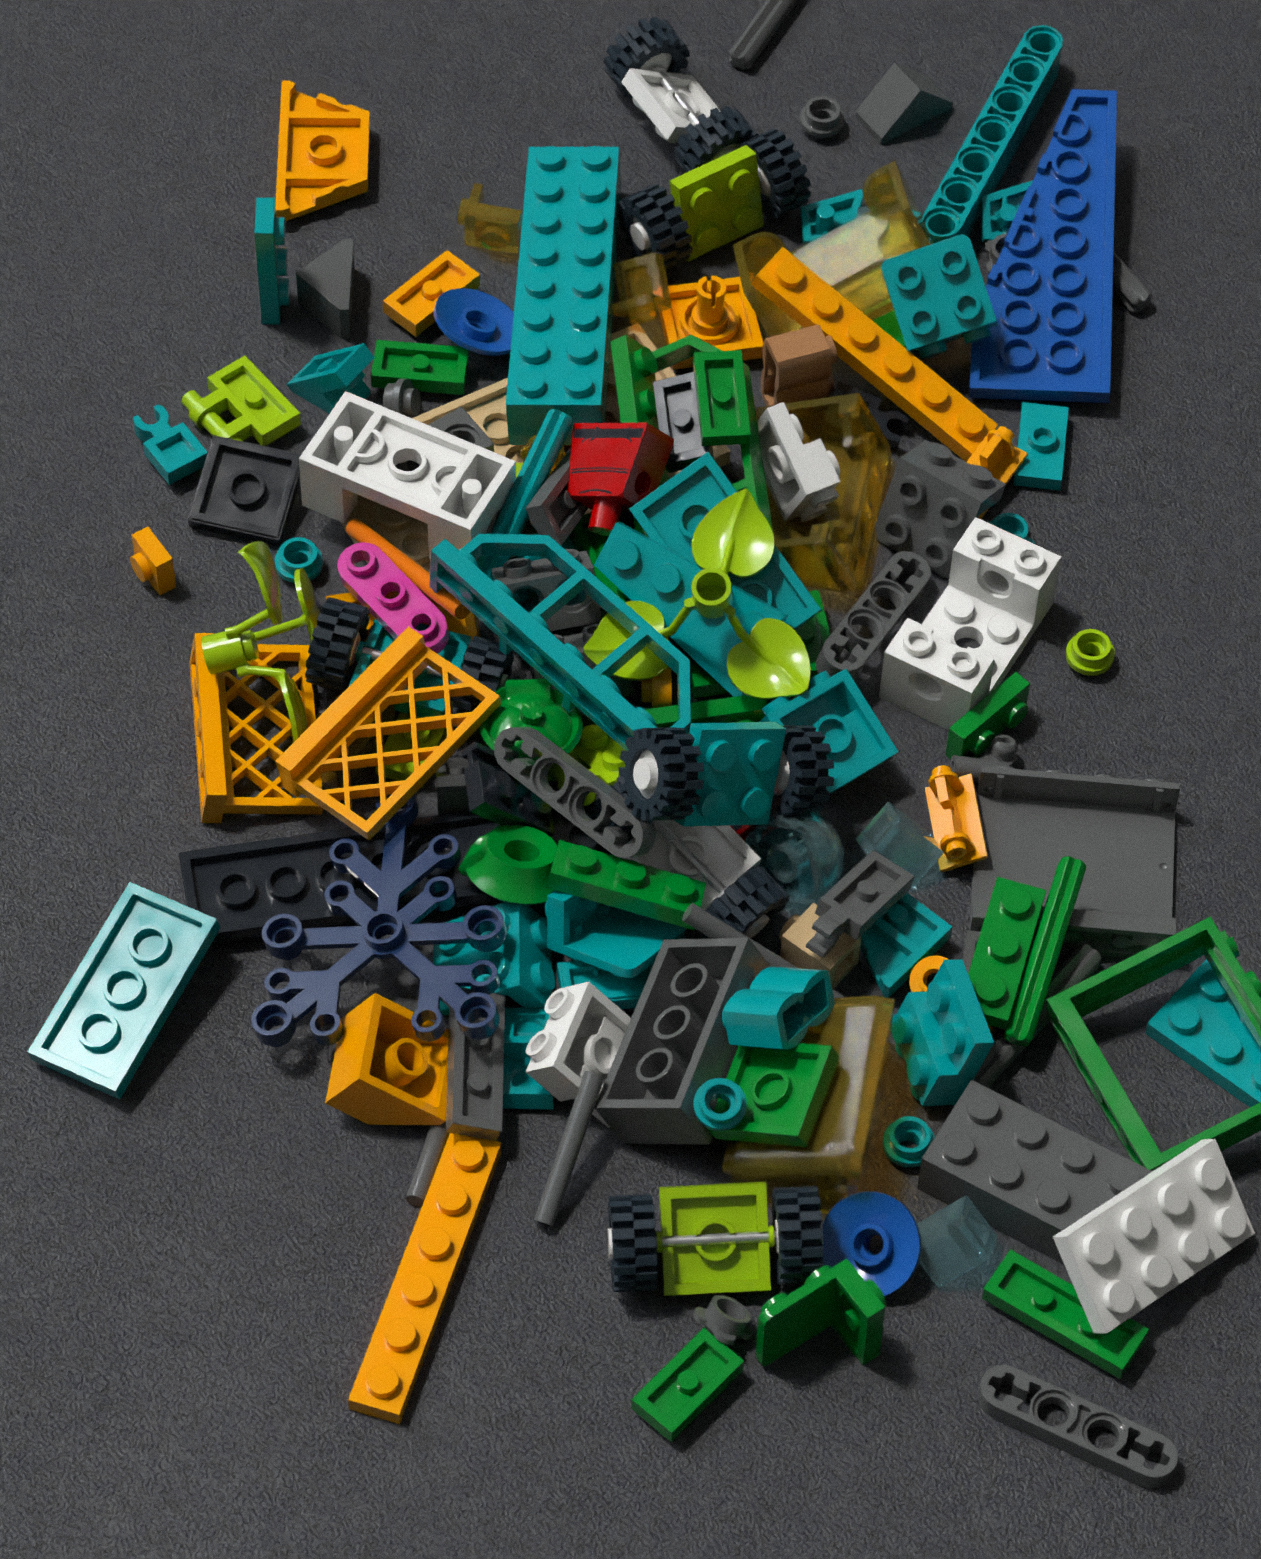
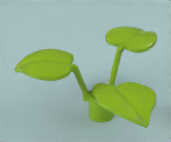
M743 489L730 495L713 507L697 526L692 538V554L695 563L703 570L699 571L693 578L691 584L692 597L684 601V607L669 627L664 629L663 615L653 605L642 601H628L625 603L666 639L678 631L692 610H696L706 618H719L724 615L729 620L736 635L742 640V642L731 648L727 657L729 678L739 691L752 698L766 700L777 699L778 697L799 696L808 690L811 675L810 660L805 645L798 633L781 620L764 618L758 621L750 634H748L742 627L735 609L732 607V587L728 573L730 572L740 578H747L758 574L771 561L775 545L770 524L758 508L751 492L748 489ZM607 613L602 618L592 637L584 645V653L597 666L632 634ZM645 646L612 676L626 680H647L663 673L668 666Z
M262 541L247 544L238 553L252 568L267 608L236 626L225 628L223 632L202 636V650L206 666L211 675L236 669L238 677L257 675L273 677L278 681L288 710L294 743L308 728L305 708L294 679H290L284 669L251 666V660L259 658L257 641L307 625L312 644V634L314 628L317 627V618L320 611L316 605V596L312 583L304 568H300L295 571L294 580L303 614L299 618L281 623V595L275 562L268 545ZM270 618L273 624H278L254 633L252 630H248Z

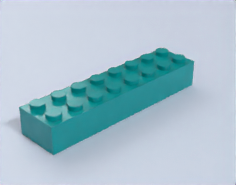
M546 146L529 147L506 395L509 445H532L550 409L564 412L572 419L571 429L563 445H571L574 423H605L619 229L618 210L620 208L618 204L621 200L619 147Z

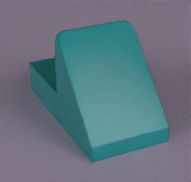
M364 343L315 355L286 385L296 395L330 414L345 391L363 399L370 395V389L363 381L365 377L363 370L375 357Z

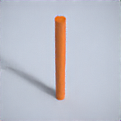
M354 518L348 522L346 533L358 543H371L379 547L420 591L455 618L461 620L469 615L470 610L444 587L437 593L429 587L430 573L360 519Z

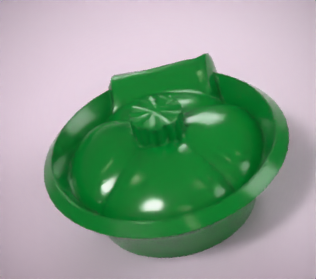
M545 678L510 679L506 681L504 687L495 691L500 696L502 704L479 727L483 740L492 750H494L498 735L503 730L509 727H531L568 754L576 747L581 738L583 721L578 707H575L571 712L562 707L563 694ZM523 740L516 741L514 746L519 750L517 758H531L521 749ZM534 757L531 759L536 762L540 757Z
M500 825L479 837L471 845L459 867V872L463 876H468L484 893L500 901L518 905L547 902V896L554 891V889L547 888L546 885L557 845L550 836L538 829L521 825Z

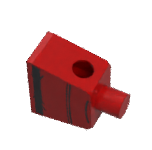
M574 423L568 493L570 498L592 510L588 527L589 531L609 536L616 522L620 521L621 512H631L629 509L658 488L673 447V438L649 423Z

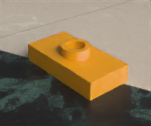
M446 250L383 300V313L417 337L436 322L434 306L439 296L448 290L457 288L476 290L480 286V274Z

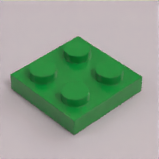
M799 1043L788 1050L738 1046L726 1079L735 1082L743 1090L747 1102L745 1115L742 1121L730 1130H708L715 1139L807 1147L840 1056L830 1045ZM718 1098L714 1112L718 1114L727 1112L730 1108L727 1101Z

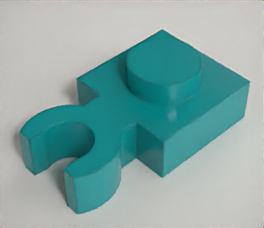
M159 404L154 406V415L157 421L155 424L144 423L138 415L133 417L134 432L137 438L143 441L144 455L169 485L204 467L208 453L184 422L171 428L169 414L163 406Z

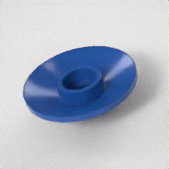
M467 288L448 290L439 296L434 306V317L441 331L450 340L469 351L482 355L499 356L510 353L514 312L506 304L487 293Z
M867 1191L855 1193L839 1201L824 1219L822 1224L824 1257L822 1258L824 1266L829 1265L832 1268L843 1260L848 1259L865 1281L871 1279L876 1283L884 1296L890 1295L902 1288L914 1274L921 1255V1235L912 1213L896 1198L880 1192ZM874 1235H878L883 1241V1249L878 1255L873 1254L869 1249V1241Z

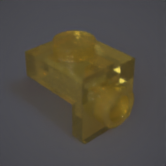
M474 183L470 198H462L458 212V225H463L465 229V245L518 254L521 239L522 210L484 204V185Z
M654 252L614 264L620 302L611 305L614 315L629 319L631 324H640L657 319V312L672 308L663 255Z

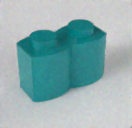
M775 966L763 969L752 981L749 989L737 991L724 1006L722 1023L727 1031L729 1045L784 1050L795 1047L804 1038L809 1026L814 1027L824 1022L835 1005L829 971Z

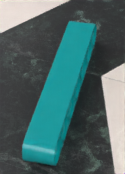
M1039 25L1028 29L1022 37L922 216L918 249L957 235L970 236L981 216L982 196L993 193L1058 76L1063 38L1058 30L1051 26Z

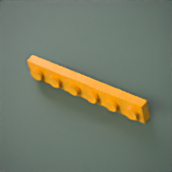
M784 247L774 255L752 281L751 285L803 328L819 324L824 336L830 335L836 346L837 356L965 462L968 461L986 435L998 426L996 422L910 351H907L904 346Z
M449 1134L348 1398L349 1410L397 1424L401 1423L502 1153L501 1142Z

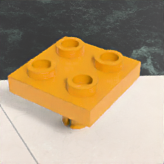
M711 275V281H707L705 276L696 283L656 288V304L666 345L693 335L722 351L742 350L743 361L763 358V339L746 276L721 279ZM693 357L672 365V369L692 368Z

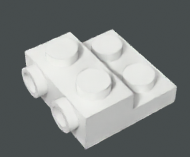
M784 402L767 408L757 421L766 483L784 522L800 516L802 522L812 520L827 512L826 505L839 497L836 486L841 482L839 479L840 467L832 451H826L821 438L803 445L801 424L794 414H789Z
M590 982L560 988L552 993L545 1003L544 1010L549 1015L544 1030L535 1034L527 1045L526 1053L531 1057L526 1073L561 1102L576 1098L585 1070L605 1077L600 1089L601 1092L631 1018ZM594 1109L592 1114L597 1119H599L604 1125L610 1128V1126L605 1122V1120L600 1116V1114Z

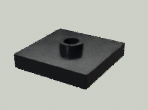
M213 435L188 516L189 527L252 541H262L266 544L281 547L300 483L299 457L301 454Z

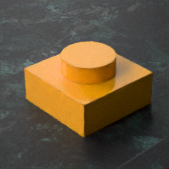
M149 527L132 534L134 555L130 557V563L141 582L148 580L159 596L174 589L176 583L173 558Z

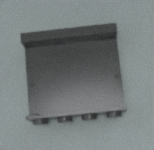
M981 766L977 801L988 858L973 863L969 930L981 932L996 879L1001 877L1046 890L1045 900L1033 937L1034 941L1058 863L1063 856H1070L1082 860L1087 868L1060 952L1072 953L1078 945L1086 943L1093 949L1098 950L1101 956L1129 958L1175 935L1177 918H1172L1175 810L1180 792V783L1164 782L1155 778L1136 780L1115 778L1107 774L1090 776L1067 774L1059 770L1033 771L1015 769L1010 766Z

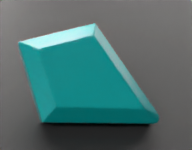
M1033 181L982 196V242L986 243L988 240H994L995 237L1001 234L1008 233L1027 188L1031 186Z
M859 189L800 207L803 248L849 246L864 199V190Z

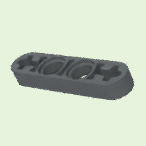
M909 551L898 552L892 556L825 641L816 659L818 673L827 670L830 677L846 668L852 679H856L921 595L931 575L930 566L924 558ZM904 573L910 574L911 576L903 587L896 583L899 576ZM881 596L889 599L894 603L896 610L880 608L874 601V597ZM857 624L867 627L874 635V638L864 639L853 632L851 626ZM845 648L851 654L848 660L840 664L835 660Z
M509 727L498 735L494 745V755L497 763L610 853L619 858L641 857L653 848L656 840V829L653 821H643L641 818H635L631 814L633 808H627L624 803L626 798L539 731L531 727ZM523 740L521 744L522 751L531 758H540L536 762L531 758H517L519 750L514 746L515 742ZM555 763L560 765L565 774L564 785L558 792L550 787L547 777L550 767ZM590 792L596 793L602 803L601 813L595 820L590 819L584 810V801ZM612 822L619 826L633 825L631 834L636 839L635 843H626L629 835L619 826H608Z
M996 1365L988 1369L982 1376L978 1393L979 1405L984 1413L991 1418L1144 1488H1161L1173 1478L1178 1460L1177 1448L1164 1435L1013 1366ZM1003 1384L1012 1387L1011 1395H1007L1003 1401L994 1397L995 1390H999ZM1027 1394H1031L1034 1397L1031 1399L1029 1412L1026 1414L1021 1411L1022 1405L1026 1403ZM1047 1404L1058 1405L1064 1409L1068 1419L1060 1426L1046 1425L1038 1417L1037 1411L1040 1407ZM1095 1427H1105L1113 1431L1117 1437V1443L1109 1449L1096 1448L1088 1440L1087 1433ZM1129 1439L1134 1444L1126 1460L1121 1456L1124 1453L1126 1441ZM1151 1452L1161 1456L1160 1463H1157L1153 1470L1143 1466L1145 1458H1148Z

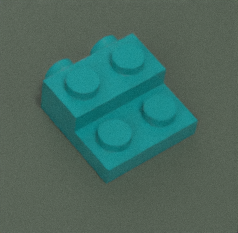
M846 668L832 677L825 670L810 679L808 690L804 694L799 695L793 700L789 697L780 696L762 708L765 717L760 722H776L781 726L816 727V732L823 733L825 738L822 744L829 743L831 752L826 755L827 760H834V769H828V776L834 777L833 786H826V790L830 794L894 757L899 752Z
M963 959L944 960L933 981L930 982L927 991L908 992L897 1014L892 1019L891 1031L895 1041V1050L901 1058L905 1059L907 1064V1077L911 1084L910 1091L912 1095L920 1101L922 1106L956 1105L969 1082L976 1076L994 1044Z

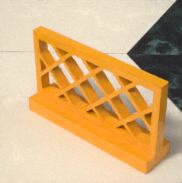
M408 626L275 761L282 786L297 798L301 794L305 795L367 840H370L502 704L500 696L425 646L424 637ZM427 666L443 675V686L415 689L414 680ZM473 695L482 701L472 712L452 714L451 697ZM444 698L445 715L417 718V701ZM409 703L410 719L382 723V712L389 705ZM447 728V738L439 746L419 748L418 731ZM411 732L412 749L384 752L383 735ZM376 736L377 753L349 757L348 747L357 738ZM413 762L414 772L406 780L386 782L385 765ZM378 766L379 783L351 787L350 769ZM343 770V788L322 790L313 784L323 772ZM380 796V807L367 820L352 811V799ZM344 800L345 805H343L339 801Z
M195 633L189 663L201 823H221L223 814L322 815L323 808L309 798H292L281 789L283 786L280 776L272 782L254 768L267 756L276 761L284 753L277 747L288 737H292L290 719L274 708L284 699L278 681L273 677L262 676L279 689L265 701L248 687L260 676L247 675L238 680L228 671L211 675L204 659L201 639L202 636L214 633ZM257 644L259 658L251 660V666L271 668L277 661H298L299 672L291 679H294L296 686H301V691L299 689L298 691L305 708L309 727L316 720L313 684L306 682L307 678H305L307 670L306 660L310 654L308 653L309 645ZM225 685L230 688L227 692ZM238 695L256 708L244 720L227 708V704ZM264 715L282 729L270 741L251 727ZM241 735L259 748L247 761L230 749V745ZM232 766L237 769V770H235L233 773H232ZM321 775L313 782L320 789H322ZM246 776L263 791L256 797H234L233 786Z

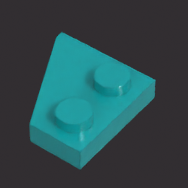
M906 893L861 937L860 949L881 993L887 998L910 978L912 969L920 960L934 955L952 935L953 927L909 893Z

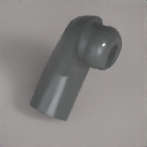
M998 735L992 739L991 746L978 758L953 755L949 767L958 777L971 773L974 782L979 783L981 766L1013 767L1017 760L1015 753L1017 752L1018 745L1012 737Z

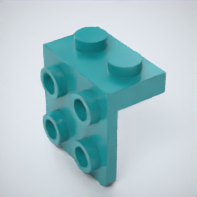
M957 235L886 259L882 263L881 271L907 351H910L912 354L919 352L921 359L946 352L947 347L945 343L960 338L964 339L965 345L992 336L990 328L999 326L971 240L968 236Z
M554 890L547 896L545 905L547 948L564 954L574 961L585 962L606 970L616 977L633 978L652 965L656 960L663 940L685 939L684 927Z
M504 902L493 906L502 913L507 928L506 939L495 951L481 952L471 947L469 943L433 945V964L435 966L471 965L479 960L492 962L496 966L500 978V985L494 993L508 995L523 1008H544L555 987V976L552 970V950L547 948V919L538 914L529 905ZM465 916L456 918L445 923L463 922ZM486 931L481 936L490 934L493 931ZM480 975L475 981H486L491 975ZM440 1000L441 1014L448 1015L449 1007Z

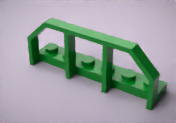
M627 335L610 341L621 423H649L659 430L653 382L656 381L655 373L693 357L694 352L722 350L693 335L686 336L655 351H651ZM743 363L751 436L749 444H740L745 479L732 485L737 492L743 489H748L751 492L758 508L772 529L749 366ZM666 468L658 487L670 479ZM633 515L634 529L649 537Z

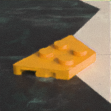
M282 80L276 185L277 217H285L286 222L368 192L369 111L353 105L341 104L335 98L319 93L316 98L296 91V83Z

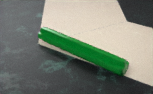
M1063 856L1058 863L1018 988L1008 1026L1004 1032V1039L1012 1044L1026 1047L1033 1039L1087 868L1082 860Z

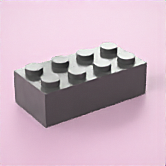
M749 937L663 940L594 1107L624 1144H710L713 1135L696 1118L693 1102L698 1088L703 1083L715 1078L726 1079L738 1049L736 1045H729L727 1031L722 1023L724 1006L737 991L749 989L752 981L763 969L771 967ZM714 1099L710 1103L712 1111H714L718 1099Z
M971 1080L922 1157L917 1189L1064 1264L1053 1236L1153 1171Z

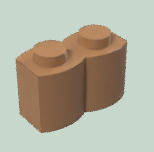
M819 324L772 336L764 340V368L761 372V394L767 408L784 402L789 414L796 416L827 407L829 393L835 390L831 371L832 364L837 362V350L830 335L824 336Z

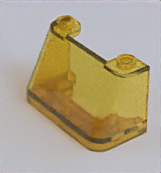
M896 161L874 171L865 180L862 193L865 203L870 210L869 212L790 252L872 321L894 310L881 271L882 263L886 259L933 244L907 181ZM760 232L733 245L743 292L769 337L803 329L801 325L751 285L756 275L782 247L788 250L779 236L770 232Z
M859 393L785 403L789 414H794L801 424L803 445L821 438L826 451L830 450L835 455L840 467L839 479L841 482L836 486L839 497L826 505L828 511L806 522H802L800 516L784 522L766 483L774 544L805 586L840 593L861 591L865 588L877 537L875 524L885 500L891 473L892 458L889 443ZM774 405L757 407V421L767 408Z
M876 995L834 998L835 1005L827 1019L817 1026H809L800 1043L830 1045L835 1049L840 1058L807 1147L738 1141L737 1144L728 1142L722 1173L731 1175V1183L765 1182L768 1203H772L773 1188L817 1186L818 1197H820V1211L824 1214H828L842 1199L858 1193V1183L863 1169L881 1073H883L890 1044L895 999Z

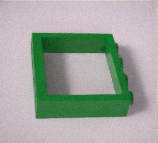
M1211 916L1047 999L1050 1023L1131 1161L1151 1171L1164 1165L1202 1139H1216L1220 1151H1223L1260 1132L1261 1102L1161 1153L1083 1022L1082 1017L1205 956L1261 1048V983L1253 971L1244 972L1236 959L1240 954L1233 937L1229 938L1225 930L1220 932Z

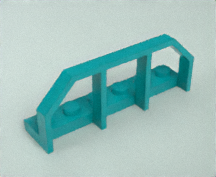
M478 534L459 550L447 539L441 541L431 550L429 587L435 593L444 587L500 637L499 650L504 655L514 650L563 694L562 707L568 712L578 707L624 750H628L625 742L628 737H633L632 732L642 728H657L653 717L645 709L632 706L621 696L618 686L610 679L616 671L646 646L677 674L678 721L671 727L683 728L686 730V734H689L691 724L690 660L549 535ZM481 555L544 556L569 579L528 613L515 601L512 592L504 583L499 580L492 581L480 570L476 559ZM582 590L632 634L593 669L586 665L584 657L577 648L569 643L563 644L550 632L546 623L550 617Z

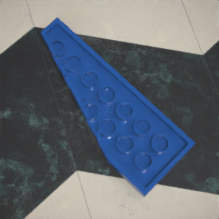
M1071 90L1053 130V137L1047 151L1040 159L1031 186L1027 188L1004 240V247L996 265H993L987 278L986 289L999 326L990 328L991 337L971 343L969 398L1109 403L1117 91Z

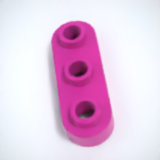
M361 542L347 547L341 553L337 566L342 584L362 606L368 607L369 613L394 639L409 626L424 637L425 646L437 654L445 648L449 640V630L445 616L379 547L371 543ZM359 561H369L364 567L354 566ZM392 591L400 593L396 598L387 599L384 597L387 593ZM421 623L430 624V627L426 630L418 631L415 629Z

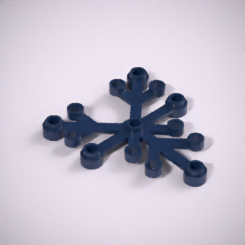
M415 794L400 808L403 810L396 812L385 824L386 830L381 871L361 854L358 844L354 840L340 839L329 850V856L336 871L353 874L378 897L377 911L374 912L356 895L351 883L340 880L331 883L326 888L324 893L326 903L333 914L339 916L347 915L358 926L303 928L299 919L291 914L275 915L264 924L262 938L266 948L273 957L281 960H292L299 956L302 950L353 949L328 970L291 972L286 968H277L268 973L264 984L271 1000L260 1004L254 1010L251 1017L253 1029L261 1043L271 1047H282L289 1043L296 1031V1023L316 1006V1014L310 1020V1029L314 1039L319 1044L326 1046L337 1043L344 1034V1028L338 1015L341 986L375 958L396 959L420 981L418 1008L411 1018L415 1034L420 1040L432 1042L444 1034L445 1022L440 1012V1000L455 1012L459 1028L465 1036L475 1040H483L490 1037L497 1029L500 1017L493 998L489 996L500 985L496 966L488 960H479L471 965L435 966L413 945L469 943L471 947L481 952L495 951L502 945L507 936V928L502 913L493 906L483 905L470 910L463 922L417 924L433 910L439 912L447 911L456 904L457 893L454 884L449 878L444 876L430 879L426 883L424 891L399 910L400 898L436 868L450 869L456 866L461 859V851L457 840L451 835L442 834L434 837L430 841L428 849L403 868L407 828L414 823L419 813ZM377 796L375 801L377 809L380 807V796ZM443 849H452L446 855H438L439 851ZM344 853H353L347 859H339ZM439 891H448L442 897H433ZM340 895H348L343 901H334ZM486 931H493L490 934L481 936ZM386 935H392L389 938L380 940L382 937ZM286 939H291L290 941H288V942H286V943H281L282 941H284V940H286ZM480 975H491L486 981H475ZM281 982L289 983L283 989H274ZM470 986L473 993L466 994L460 987ZM478 1018H486L482 1022L473 1023ZM427 1020L436 1021L431 1027H421ZM325 1024H334L333 1028L328 1031H319ZM281 1025L280 1028L270 1031L273 1027Z

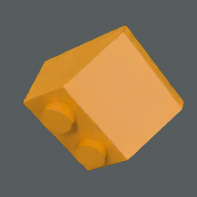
M374 993L341 1018L344 1034L336 1044L325 1104L368 1125H441L446 1121L449 1030L445 1028L444 1034L435 1041H422L416 1036L411 1023L414 1012ZM427 1020L421 1027L428 1028L435 1023Z

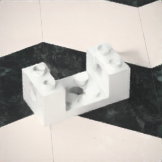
M346 391L299 457L302 506L345 523L358 503L357 495H360L428 524L429 559H431V550L444 539H447L459 550L478 534H490L516 480V461ZM407 460L415 461L420 465L412 471H402L395 467L398 463H403Z
M975 517L953 549L949 584L924 622L920 624L907 618L885 650L879 697L949 730V727L1001 684L1054 603L1061 556ZM961 638H972L980 646L974 649L969 646L967 649L961 648L956 644V641Z

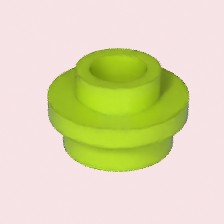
M1082 630L1071 638L1067 644L1066 660L1070 667L1078 673L1089 676L1099 675L1106 672L1114 661V647L1108 636L1099 630Z

